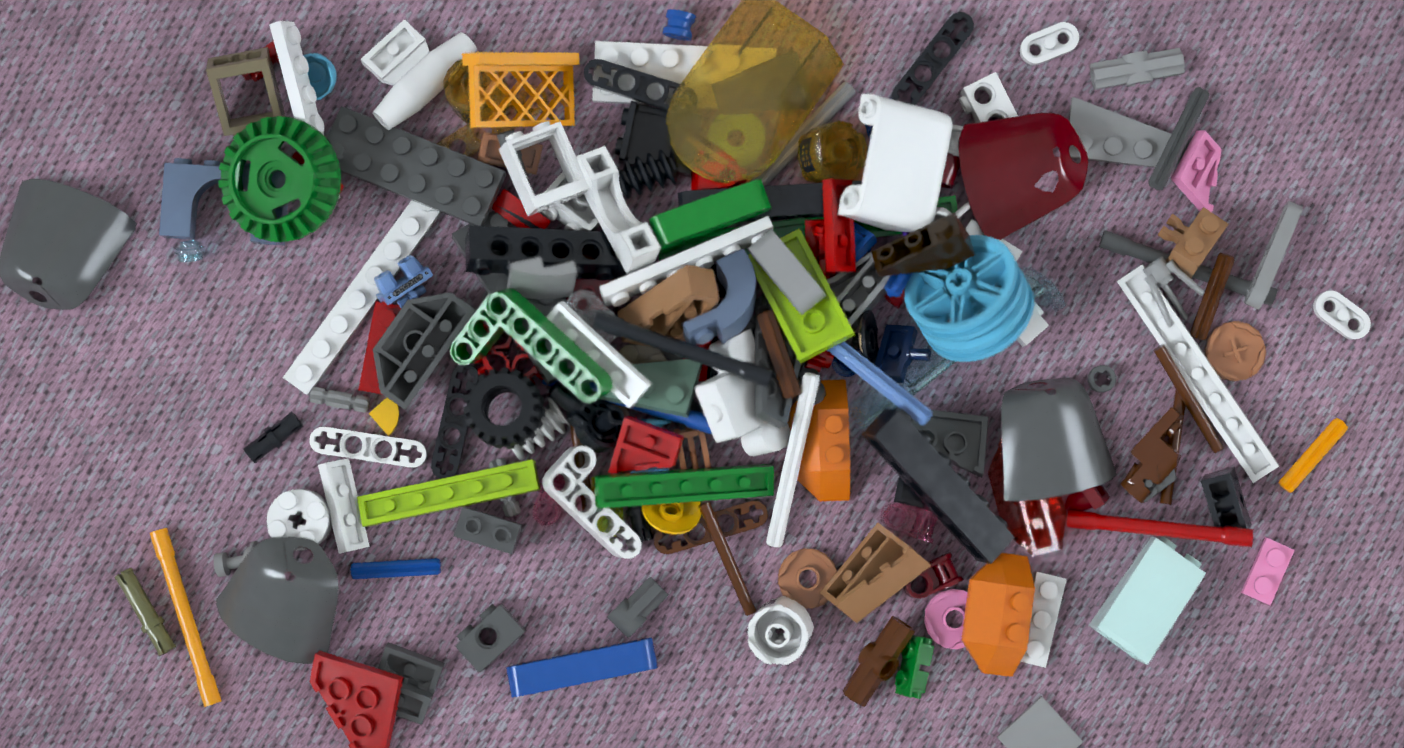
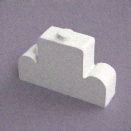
M751 329L742 331L723 345L718 340L712 343L708 349L743 362L755 364V339ZM713 368L718 371V375L695 387V392L714 440L717 443L741 437L744 451L753 457L779 451L788 446L791 433L788 423L779 429L755 416V383Z

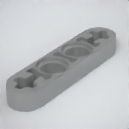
M1288 201L1284 206L1250 285L1244 304L1257 310L1261 308L1301 216L1303 206L1292 201Z

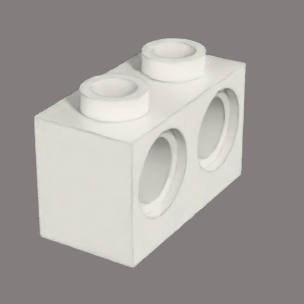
M996 72L964 87L961 91L960 104L966 114H972L976 123L986 122L990 117L1005 119L1018 116ZM975 91H986L990 97L989 103H978L974 97Z

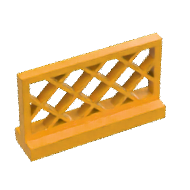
M462 53V66L469 67L470 128L535 127L546 121H549L550 125L561 121L562 126H575L573 65H580L579 53ZM479 72H485L492 80L485 91L479 85ZM508 72L517 80L511 90L502 82V79ZM533 72L542 80L535 90L527 82V79ZM557 72H563V86L560 90L551 81ZM496 87L505 95V98L498 106L490 98ZM521 87L530 95L524 105L515 97ZM546 87L554 94L553 99L548 105L540 97V94ZM510 102L518 110V113L511 121L503 113V110ZM534 102L543 111L537 120H534L528 112ZM559 102L564 106L565 120H559L552 111ZM484 103L493 111L487 121H481L480 108Z

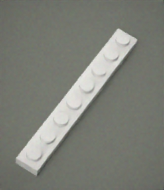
M411 200L283 376L285 380L306 395L310 394L312 388L317 385L373 308L375 301H378L376 294L379 293L374 278L387 270L395 277L400 270L397 263L412 254L442 212Z
M1143 264L1119 279L1117 281L1159 345H1165L1193 395L1253 483L1278 468V462L1160 288H1158L1173 323L1171 327L1167 326L1152 290L1145 281L1147 277L1143 271L1145 266Z

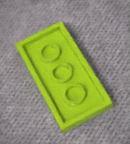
M799 228L780 238V240L826 295L803 315L796 310L753 256L749 254L748 257L753 265L755 276L801 364L855 336Z

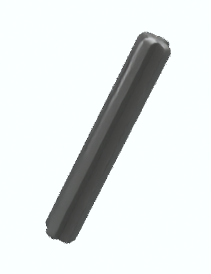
M1196 87L1192 92L1148 181L1150 187L1159 191L1165 187L1209 98L1207 90Z

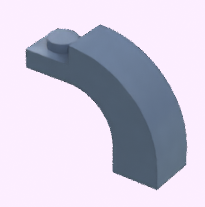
M744 249L716 260L717 277L727 294L722 303L715 309L683 323L684 339L687 343L703 345L711 341L713 337L718 336L723 345L731 338L739 335L751 320L756 305V277L753 265Z

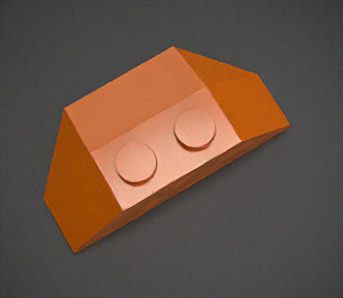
M821 380L826 390V396L813 407L797 481L818 501H850L851 468L846 380ZM796 401L790 409V414L788 418V426L790 428V431L792 428L798 401Z
M1001 553L992 564L986 563L969 579L961 640L978 665L981 673L1012 677L1027 651L1035 593L1028 556Z

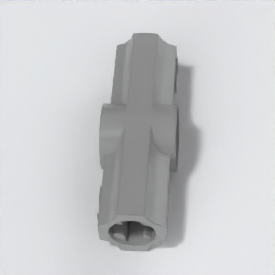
M1180 48L1148 53L1147 51L1134 52L1123 55L1119 59L1105 60L1089 65L1090 78L1094 90L1121 85L1133 87L1135 83L1139 82L1140 85L1153 82L1154 79L1179 76L1185 73V62Z

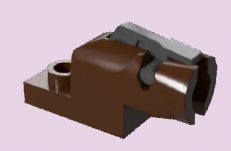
M1173 407L1162 416L1130 451L1140 462L1138 464L1134 463L1120 484L1140 503L1148 502L1177 479L1175 468L1179 464L1181 455L1164 440L1166 436L1173 437L1183 425L1180 421L1184 416Z

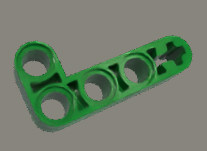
M757 179L660 213L649 219V227L661 247L659 254H663L684 246L685 241L758 216L771 210L772 207L762 180Z

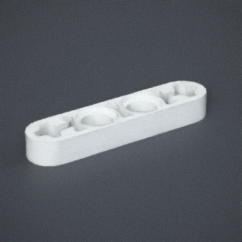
M330 427L316 428L309 438L312 449L315 452L326 455L411 468L422 466L428 457V451L424 444L409 439ZM323 432H327L328 438L338 439L337 434L342 433L343 436L339 443L340 452H335L337 445L326 444L325 449H321V444L316 442L317 436L320 437L323 435ZM352 436H357L362 441V448L356 454H352L346 449V441ZM381 441H388L392 446V453L387 458H380L376 454V445ZM397 442L403 443L401 449L411 450L413 445H416L417 451L422 452L421 458H416L415 463H411L410 457L400 455V462L395 461L398 453Z

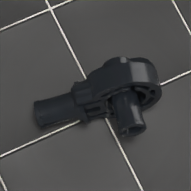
M557 381L549 389L547 396L567 411L566 421L574 427L575 434L582 445L591 448L596 453H605L616 447L624 420V413L619 407L601 399L584 402L561 381Z

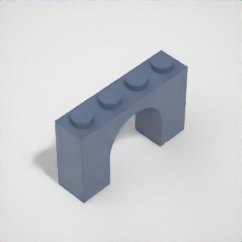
M174 158V163H164L160 236L164 238L195 240L198 203L204 192L211 186L218 184V180H221V170H219L221 161L204 160V165H193L190 159ZM245 163L242 175L243 187L246 191H248L250 163ZM278 170L272 176V183L277 188L283 187L286 182V176L282 171ZM288 204L274 210L277 218L287 215ZM253 234L250 235V241L254 244L285 246V242H271L256 238Z

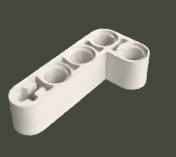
M587 446L570 447L543 476L542 485L544 490L612 555L619 558H634L641 550L642 544L639 536L610 508L598 509L595 506V494L582 482L596 465L594 451ZM578 451L582 452L585 456V463L581 468L576 467L573 461L574 455ZM557 474H561L565 479V486L560 491L556 490L553 486V479ZM579 495H583L587 501L586 508L581 512L575 507V500ZM604 515L608 519L609 524L604 532H600L597 528V521ZM616 535L620 539H628L626 545L629 548L621 550L623 544L617 538L610 537Z

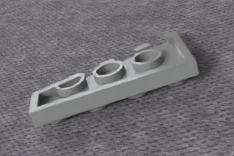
M1071 98L1069 121L1087 151L1088 160L1151 168L1156 167L1171 133L1078 98ZM1189 140L1187 141L1173 170H1176L1181 158L1183 157L1189 145ZM1071 145L1069 148L1071 158L1081 159L1079 150L1074 145Z

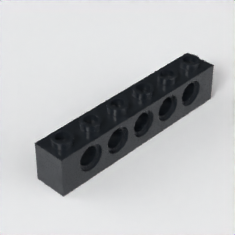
M469 225L465 238L466 272H474L481 276L491 273H501L509 276L511 263L541 257L544 268L574 261L577 269L576 279L593 277L606 281L628 275L621 262L613 257L616 253L605 233L601 231ZM492 250H499V251H501L504 255H503V256L495 255V254L492 252ZM522 252H531L534 257H527ZM553 253H560L565 258H557ZM583 254H589L593 256L594 260H589L585 258Z

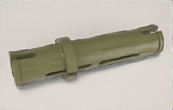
M128 568L122 571L121 575L117 574L114 578L119 583L143 626L140 629L143 634L147 633L158 652V656H162L168 653L170 649L176 648L177 646L173 643L163 625L165 620L156 613L133 569Z

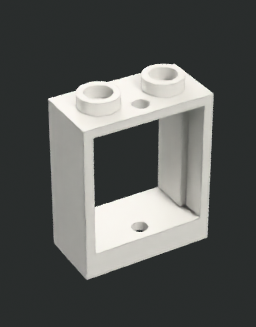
M549 121L540 123L532 128L533 132L524 135L522 131L515 132L505 138L506 142L499 149L527 216L581 197L590 189L561 121L550 125ZM549 140L568 184L534 196L516 151Z

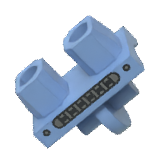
M408 255L397 263L405 275L398 281L395 280L392 273L388 270L374 278L379 290L376 296L381 303L385 302L387 305H390L397 300L398 305L402 309L407 300L418 298L426 293V289L420 284L432 277L433 274L428 267L422 266L412 255Z

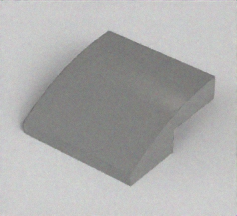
M541 257L511 263L507 288L515 289L523 297L531 299L570 297L573 294L577 269L574 261L544 268Z

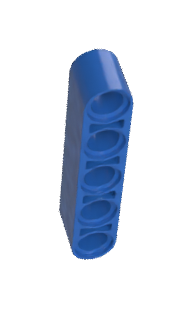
M644 638L641 641L635 640L611 645V647L605 646L581 651V653L576 652L552 657V659L546 658L522 663V665H512L506 667L511 696L520 697L658 668L652 638Z

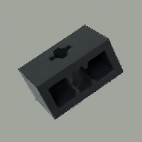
M1235 467L1205 474L1200 481L1214 527L1229 526L1250 529L1252 523Z

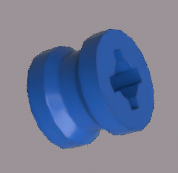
M667 10L666 18L668 19V24L663 28L662 34L670 38L690 41L693 34L690 29L691 25L695 23L696 15L681 10Z

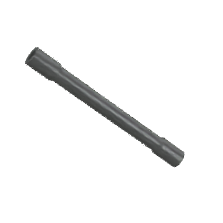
M1104 230L1099 243L1100 248L1124 256L1128 255L1148 263H1152L1162 256L1167 260L1170 255L1107 230ZM1200 265L1192 278L1208 283L1213 268ZM1229 275L1225 289L1246 297L1252 280L1248 281ZM1270 287L1263 304L1269 306L1273 304L1277 294L1276 288Z

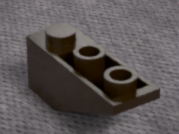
M953 212L872 251V256L877 274L881 277L948 269L975 256L968 232Z

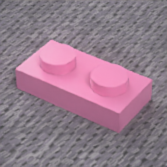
M1265 537L1241 593L1271 606L1295 550Z

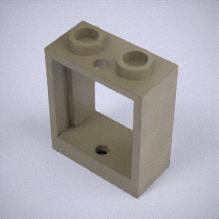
M268 47L208 58L206 72L224 136H235L237 132L244 130L246 125L259 121L261 118L285 117ZM262 71L272 112L230 119L220 79Z

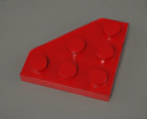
M320 650L315 653L310 684L315 692L319 691L328 706L326 710L337 728H341L350 742L348 746L350 748H390L403 676Z

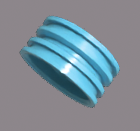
M969 235L975 256L948 269L914 272L905 288V304L910 315L930 347L938 355L948 360L971 362L982 360L1001 352L1023 333L1033 314V291L1019 265L1005 244L989 236Z

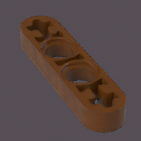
M756 500L714 512L716 518L722 514H728L734 519L733 528L728 532H723L725 537L758 528L767 521L768 517L766 506ZM755 505L756 509H762L763 515L759 516V522L754 523L752 519L743 520L746 527L739 528V519L734 510L741 509V515L750 512L749 507ZM701 516L699 523L705 528V536L701 540H692L686 532L683 533V536L688 543L687 545L681 546V540L672 543V549L667 550L665 545H659L658 540L663 538L662 533L664 532L658 530L654 537V546L660 553L673 554L712 542L713 539L703 516Z

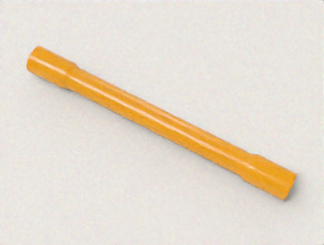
M163 528L153 531L149 534L156 556L161 563L195 671L196 683L203 705L206 707L219 703L222 700L205 655L176 563L175 551L168 529Z

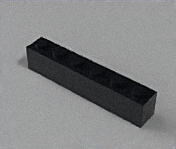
M885 408L861 435L977 561L992 564L1015 538L1008 530V523L989 510L990 504L988 501L970 489L971 483L962 474L956 473L950 467L952 464L950 459L943 453L937 452L931 446L932 440L923 431L917 430L911 424L913 419L907 412L902 409Z

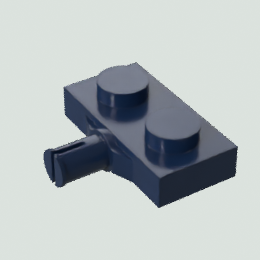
M886 324L875 366L896 383H904L911 361H930L931 349L914 348L918 334L915 326Z

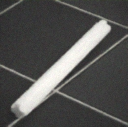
M805 373L802 379L801 394L798 397L766 543L772 547H781L784 540L820 377L813 373Z

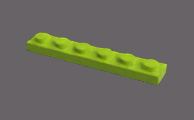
M531 459L358 496L357 499L362 527H369L539 491L541 489L536 462Z

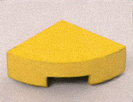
M386 398L369 412V415L388 436L397 427L399 405Z

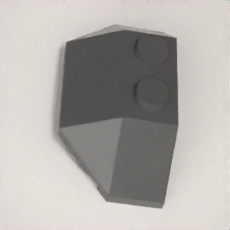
M451 292L407 300L373 348L380 393L406 410L473 315L475 309Z

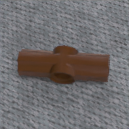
M892 616L876 641L868 643L861 650L858 657L860 665L842 690L846 697L865 707L881 682L890 679L895 674L899 666L897 658L915 633L910 625Z

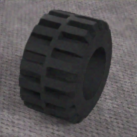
M495 368L488 370L489 375H479L477 377L479 379L478 383L475 385L472 382L469 386L470 394H465L464 401L467 403V407H463L464 414L467 416L466 422L482 441L488 445L491 444L495 448L501 449L506 447L507 449H514V445L517 444L523 446L527 444L525 440L529 437L533 439L536 436L534 433L536 429H541L543 425L541 418L545 417L544 399L536 385L517 370L513 372L509 368H501V371H497ZM502 393H515L521 400V410L517 418L506 425L492 423L488 415L492 400Z

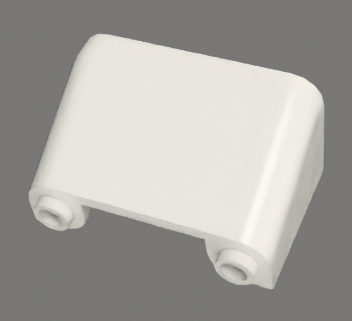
M862 94L858 116L863 124L873 126L862 184L851 185L845 189L840 199L838 215L886 231L914 232L934 221L952 133V120L947 114L873 94Z

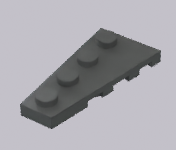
M761 295L756 298L755 364L774 370L757 320V315L773 309L767 298ZM778 321L796 377H798L800 362ZM774 370L768 388L755 384V416L779 429L786 426L793 398L785 399L783 397Z

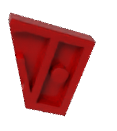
M627 415L623 420L608 472L614 474L628 470L641 471L655 467L658 469L673 467L676 465L684 436Z

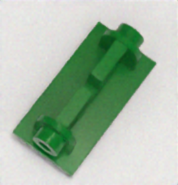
M916 635L911 637L901 652L902 662L900 670L895 677V693L921 699L922 693L925 694L929 672L919 669L920 665H931L935 647L932 645L933 639Z

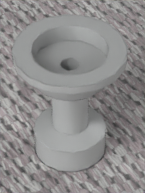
M252 541L241 556L228 557L226 552L215 553L213 563L216 575L218 577L229 576L231 569L238 568L258 542Z

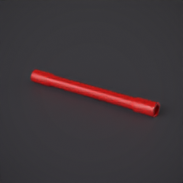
M1068 510L1067 528L1107 530L1201 540L1242 547H1252L1254 529L1214 527L1100 515L1095 512Z

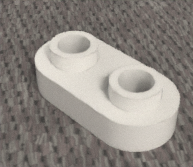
M1061 22L1027 36L1021 43L1020 55L1030 65H1040L1065 55L1077 46L1079 42L1078 30L1070 23ZM1059 34L1067 36L1068 42L1066 44L1058 42L1057 37ZM1030 46H1038L1040 54L1032 55L1029 50Z
M1326 291L1315 298L1313 309L1316 316L1343 337L1355 340L1364 337L1369 332L1371 327L1369 316L1340 293ZM1326 301H1330L1333 304L1331 312H1327L1324 309ZM1350 319L1357 321L1358 326L1355 330H1351L1348 327Z

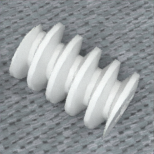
M548 398L549 409L543 406L545 417L541 418L543 422L541 429L537 428L534 432L536 436L533 439L529 437L525 440L527 444L523 446L514 445L512 450L519 460L525 459L523 449L530 454L535 453L534 442L543 448L545 446L544 436L554 441V430L561 434L566 433L564 423L568 425L569 423L556 402L551 398Z

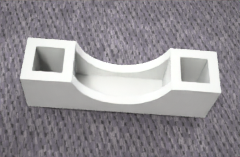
M603 146L579 155L577 160L590 188L584 193V196L625 272L629 274L654 264L661 247L648 223L638 221L629 210L621 191L619 170L606 147Z

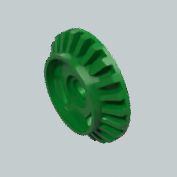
M277 116L265 117L259 121L251 122L245 126L244 130L236 133L233 137V142L224 151L225 157L223 162H220L221 180H218L219 188H222V202L228 207L230 217L241 225L240 228L245 232L255 235L254 237L271 242H289L307 237L328 220L337 204L341 189V170L336 153L327 138L314 126L305 121ZM285 141L301 153L305 160L303 165L280 149ZM250 160L248 191H244L242 182L243 169L246 161ZM278 170L282 171L286 176V182L281 188L275 187L272 183V176ZM299 199L301 205L296 211L277 218L275 209Z

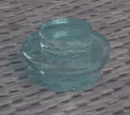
M197 240L180 242V247L175 248L174 251L178 255L180 262L199 261L203 259L205 246L199 245Z

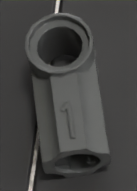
M649 577L628 599L625 598L607 618L629 638L647 620L646 617L665 600L668 593L654 579Z

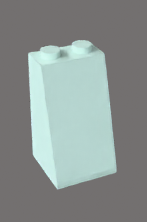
M1163 536L1160 539L1157 537L1150 538L1088 625L1135 660L1146 665L1153 658L1206 574L1200 569L1202 564L1189 554H1186L1185 557L1181 556L1175 551L1177 545Z

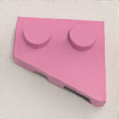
M1206 130L1195 132L1171 180L1199 211L1204 207L1212 212L1214 205L1208 203L1210 187H1216L1217 167L1220 163L1221 148Z

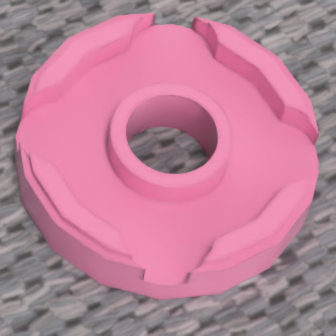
M948 589L941 591L931 598L925 609L924 624L926 631L935 643L944 648L956 650L965 648L961 638L968 592L964 590ZM952 610L959 611L963 616V622L957 628H951L946 623V616Z

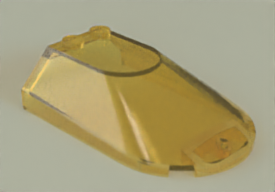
M742 0L679 85L671 99L666 117L671 146L679 159L689 169L706 179L721 183L754 179L766 172L776 162L839 74L844 63L823 32L778 1Z

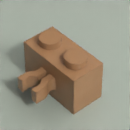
M1204 207L1189 227L1184 226L1180 218L1172 214L1166 224L1172 226L1174 231L1163 226L1158 233V236L1162 239L1176 244L1166 262L1173 260L1181 271L1189 278H1192L1229 224Z

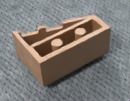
M685 265L617 312L618 317L626 322L685 341L683 323L709 312L719 301L714 271L698 266ZM621 336L622 342L648 346Z
M877 523L820 593L854 622L858 623L928 569L931 564L888 529Z

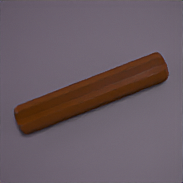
M1219 253L1190 331L1192 337L1205 340L1209 333L1235 261L1234 257L1229 254Z
M773 310L764 311L757 315V320L783 397L785 399L795 398L801 394V389L776 315Z

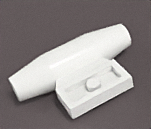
M404 19L361 58L362 64L382 83L393 85L373 111L375 118L383 127L391 130L419 112L457 77L464 68L462 66V53H475L477 51L475 44L467 35L460 32L437 48L429 51L426 39Z

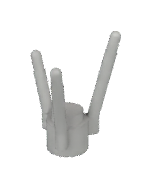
M1162 256L1146 266L1143 271L1147 276L1145 281L1152 290L1167 326L1171 327L1173 323L1158 288H1163L1182 319H1188V315L1168 285L1174 279L1171 273L1173 272L1199 295H1204V290L1181 271L1173 260L1166 262Z

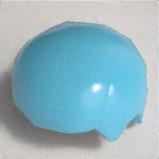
M319 53L305 54L303 56L309 65L308 76L310 84L316 92V100H321L332 92L337 82L336 69L329 59Z

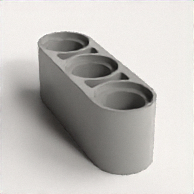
M769 230L747 248L757 263L801 315L826 296L816 281L773 230Z

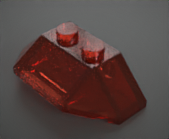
M1001 438L988 471L999 516L1008 523V530L1015 537L1013 540L1024 547L1030 555L1037 556L1062 550L1067 519L1062 496L1027 501H1004Z

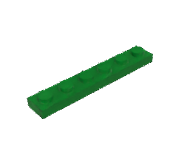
M772 464L595 476V506L598 509L774 496V466Z

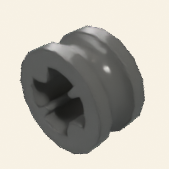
M1100 365L1094 367L1089 372L1087 381L1092 390L1103 393L1114 387L1116 374L1111 367ZM1107 372L1109 377H1106V379H1110L1109 384L1097 386L1094 382L1098 380L1094 379L1095 373Z

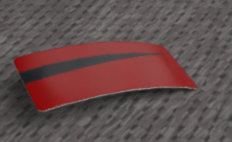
M503 189L492 206L495 212L518 228L546 229L550 224V220L540 213L527 216L521 200L506 189Z

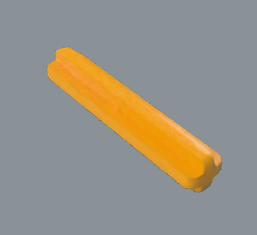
M1339 418L1332 420L1279 480V485L1285 491L1291 493L1299 486L1348 430L1346 423Z

